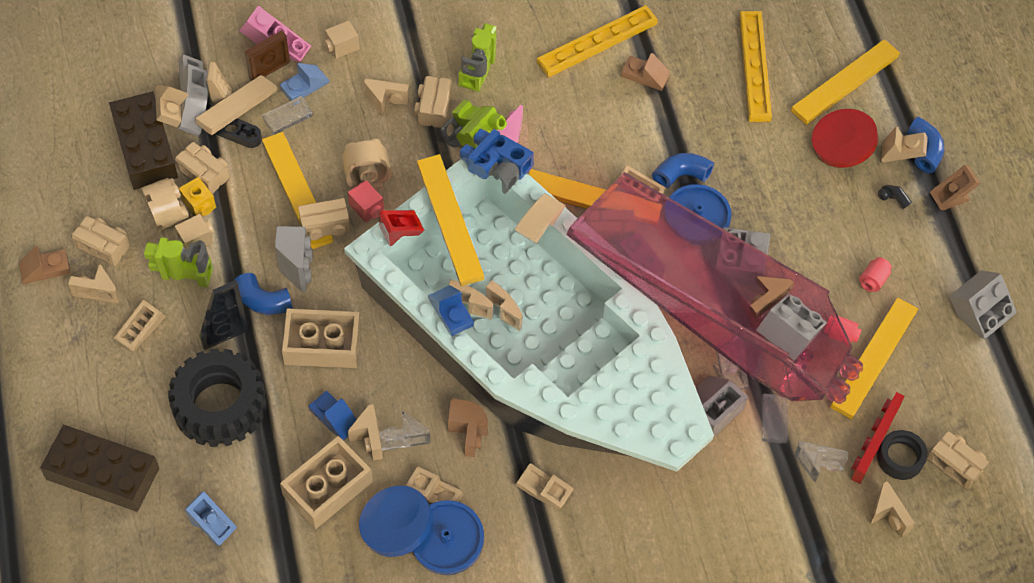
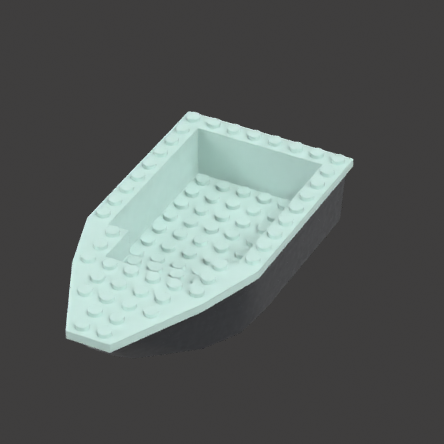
M462 159L446 170L484 273V280L468 284V286L476 289L484 296H486V286L491 280L502 287L512 297L522 313L523 319L520 331L499 318L500 308L493 304L492 320L470 314L474 321L473 327L452 337L428 299V295L448 286L450 279L458 281L425 187L395 209L414 210L425 230L419 236H402L393 246H389L378 222L344 248L345 254L356 265L362 288L478 401L511 427L558 445L635 457L676 472L713 440V431L677 339L640 274L567 208L563 209L553 226L549 225L537 244L514 230L528 210L543 194L546 193L554 198L529 174L518 180L504 194L500 178L496 180L491 175L487 179H481L476 174L468 171V164ZM463 303V305L468 311V304Z

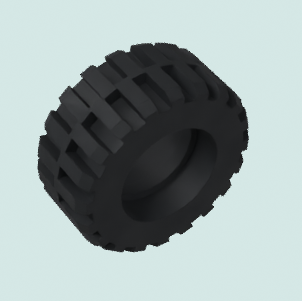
M218 348L210 349V352L205 354L204 351L196 353L197 357L194 359L191 357L184 361L185 366H179L176 369V378H171L170 390L168 391L170 408L180 431H183L184 435L190 440L195 437L196 443L200 445H205L208 442L210 447H218L220 443L229 446L236 439L239 442L246 439L245 434L247 432L252 434L257 429L256 423H261L267 404L262 376L259 370H256L255 364L251 360L246 361L245 355L239 352L234 355L232 350L224 349L223 352H219ZM215 384H229L241 391L237 401L231 407L222 411L208 412L195 405L199 394Z

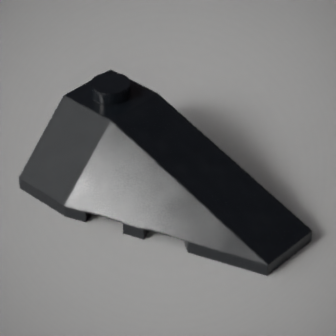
M236 280L212 290L199 335L204 351L248 331Z

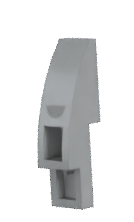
M182 54L179 59L180 91L188 93V96L181 104V123L178 129L199 136L202 128L196 124V117L206 111L208 71L203 70V61Z

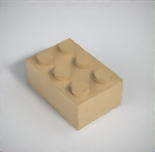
M287 309L282 346L284 365L357 368L361 333L360 312Z
M337 436L280 483L282 494L316 530L373 482L372 469Z

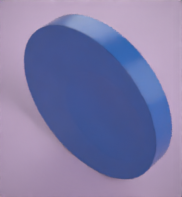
M699 184L687 185L674 191L668 198L665 205L664 221L669 232L681 242L689 245L704 246L722 238L724 227L729 228L731 208L727 199L714 188Z
M392 486L375 494L363 508L359 520L361 537L368 547L379 555L386 557L405 555L416 549L428 536L432 526V510L426 498L412 487Z
M445 500L430 504L433 516L432 526L426 539L413 550L415 558L424 568L440 575H453L467 570L477 561L484 546V530L479 517L470 507L457 501Z

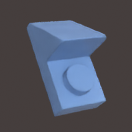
M297 63L298 74L282 82L280 90L294 104L328 84L329 79L317 65Z
M204 491L184 509L191 524L195 527H200L217 546H220L237 528Z

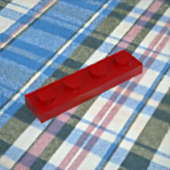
M896 392L892 400L887 398L881 410L885 413L883 418L877 417L871 429L875 432L873 438L867 436L861 448L865 453L862 458L857 456L851 470L855 471L851 480L861 484L904 400V395Z

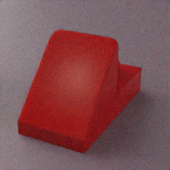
M381 210L378 213L379 226L389 246H393L402 236H419L425 231L414 210Z

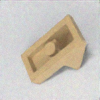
M365 79V95L381 115L384 113L386 102L408 105L410 99L408 84Z
M157 85L155 87L157 121L178 127L181 123V104L187 98L188 93L169 86Z
M895 127L882 143V163L926 156L928 137L925 132L903 136L898 127Z
M100 264L94 280L86 276L70 277L68 285L73 296L119 303L120 298L117 289Z
M374 404L367 406L350 427L348 435L349 441L364 439L366 452L372 453L373 460L383 459Z
M887 481L883 483L878 493L871 524L888 516L890 526L893 530L898 531L902 537L910 533L915 523Z

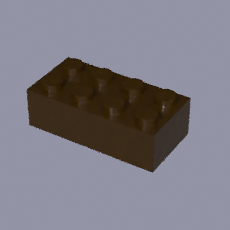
M154 92L109 102L133 190L165 178L177 179L178 174L163 122L157 121Z
M63 424L40 469L48 481L138 512L159 471V466L153 455Z

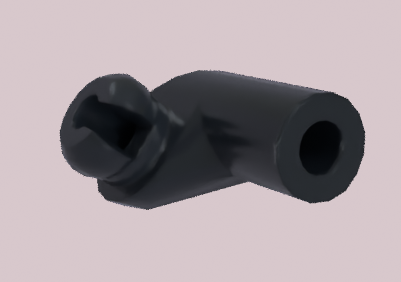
M884 185L878 191V197L881 200L885 201L888 198L896 199L903 209L912 203L900 186Z

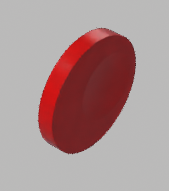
M839 109L821 118L812 132L814 152L822 162L829 166L838 168L856 166L867 160L874 153L879 138L877 126L868 114L860 110Z

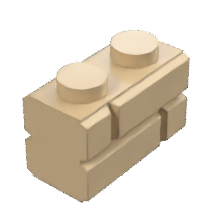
M431 76L425 77L424 85L420 84L418 90V97L421 98L420 103L416 102L414 115L418 116V124L423 126L432 125L438 128H442L445 125L452 92V80L446 78L438 79Z
M192 142L185 148V151H182L175 158L178 171L190 180L199 177L212 194L229 179L228 164L222 158L216 159L212 156L211 151L204 145L200 147L195 142Z
M344 198L298 206L301 227H306V234L311 236V240H318L322 236L332 234L334 236H341L350 231L349 217Z
M86 216L81 222L80 227L72 234V240L76 248L113 266L118 264L122 255L130 247L127 233L119 227L113 229L100 218L93 219Z
M949 431L932 449L927 458L966 490L971 487L989 464V461L986 460L985 455L981 451L973 450L966 445L965 440L960 435H953Z

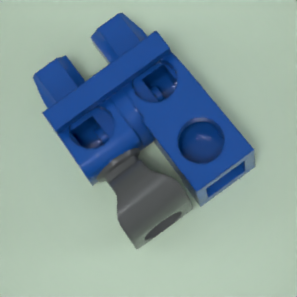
M480 129L474 136V143L478 145L475 149L467 144L460 150V158L468 164V171L476 174L481 179H487L491 175L496 180L500 178L504 194L534 166L533 151L504 135H500V132L496 129H493L491 133Z

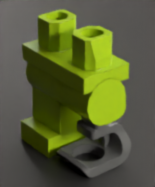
M484 23L482 29L475 28L472 38L471 59L461 57L458 86L477 92L480 91L489 72L490 63L494 64L496 60V26Z
M463 100L452 111L453 116L439 131L445 142L453 148L460 145L464 147L467 144L476 148L478 145L474 143V136L480 129L489 133L493 129L503 130L507 126V122L503 115L497 113L494 106L478 107L473 106L469 100ZM452 124L453 133L448 136L447 126Z
M163 237L160 238L159 244L147 242L144 256L145 259H149L148 267L150 271L160 272L164 280H169L170 277L175 280L193 279L197 280L198 286L208 288L214 267L203 241L198 240L191 243L188 249L183 246L181 241H168V238Z

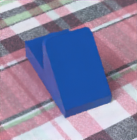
M449 285L428 295V299L451 337L474 326L473 319L462 303V293L460 290Z
M327 390L308 406L309 411L343 441L349 436L348 430L357 420L342 398L337 401Z

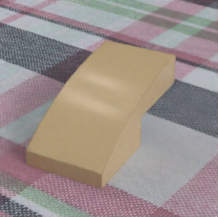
M545 193L533 204L514 230L537 244L547 227L554 225L565 205Z
M450 279L449 285L461 291L462 303L468 304L469 314L492 320L493 303L486 296L468 285L460 286L458 281Z
M491 280L486 286V297L500 308L499 318L520 331L523 316L519 307L502 287Z
M531 463L515 484L531 496L559 510L574 489L554 474L550 477Z
M418 466L406 486L418 490L429 504L445 500L459 502L463 496L462 490L440 481L438 475Z

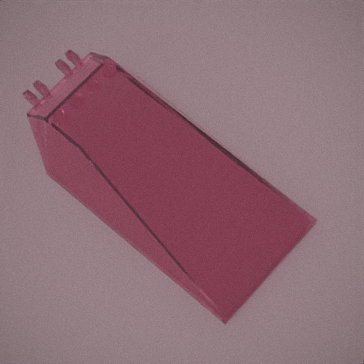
M625 172L569 227L566 233L568 237L740 370L772 389L783 398H787L790 401L822 400L825 394H827L830 401L841 404L846 401V396L850 394L851 387L849 386L850 384L837 377V374L840 371L843 378L854 381L859 378V373L863 371L864 364L856 357L850 355L853 346L828 296L829 290ZM757 276L791 279L794 282V288L789 293L798 297L805 306L820 314L822 319L827 322L795 361L788 356V352L774 345L756 331L770 310L781 301L779 300L757 319L750 312L752 299L760 293L766 294L756 283Z

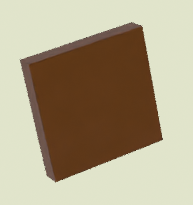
M282 30L244 51L248 75L251 81L260 75L266 77L290 63L287 36Z

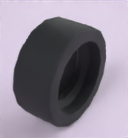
M897 430L886 435L878 449L877 459L879 466L887 475L894 479L907 480L920 473L927 461L928 451L924 441L918 435L911 431ZM897 443L909 446L916 453L917 459L915 464L905 467L894 463L888 455L889 447Z

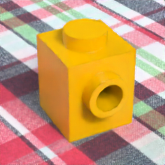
M199 177L179 188L181 200L193 216L199 214L206 216L216 208L213 194Z

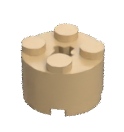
M379 139L357 143L352 142L345 146L342 163L348 186L351 188L352 186L356 187L367 180L377 190L383 187V182L387 179L389 182L392 177L387 150Z
M165 178L141 187L158 231L182 223L185 219L189 218L181 199H177L181 195L173 178Z

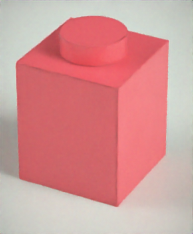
M367 180L348 192L349 205L365 222L379 217L378 213L384 210L383 197Z

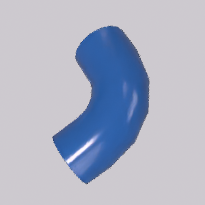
M918 116L911 124L906 135L925 132L928 137L926 156L917 157L915 164L921 171L933 173L944 156V140L933 125Z
M679 153L666 158L652 173V178L655 182L666 188L671 187L675 180L683 175H689L705 182L711 175L715 163L694 153Z
M244 273L235 278L243 304L252 311L265 315L286 313L287 309H293L287 288L270 292L265 291L259 286L257 277L253 273Z

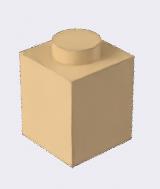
M349 20L325 30V47L328 52L332 51L336 59L360 49L359 36Z
M201 214L175 225L177 237L186 249H188L191 243L198 240L203 241L206 247L213 244L211 234L214 233V230L208 220H203Z

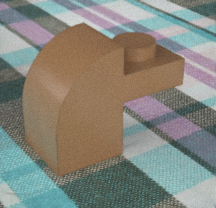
M451 399L448 432L466 433L465 456L475 457L476 448H481L482 435H488V419L485 411L478 404L467 400Z

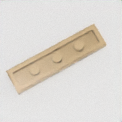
M260 75L196 117V124L210 135H213L277 92V86Z

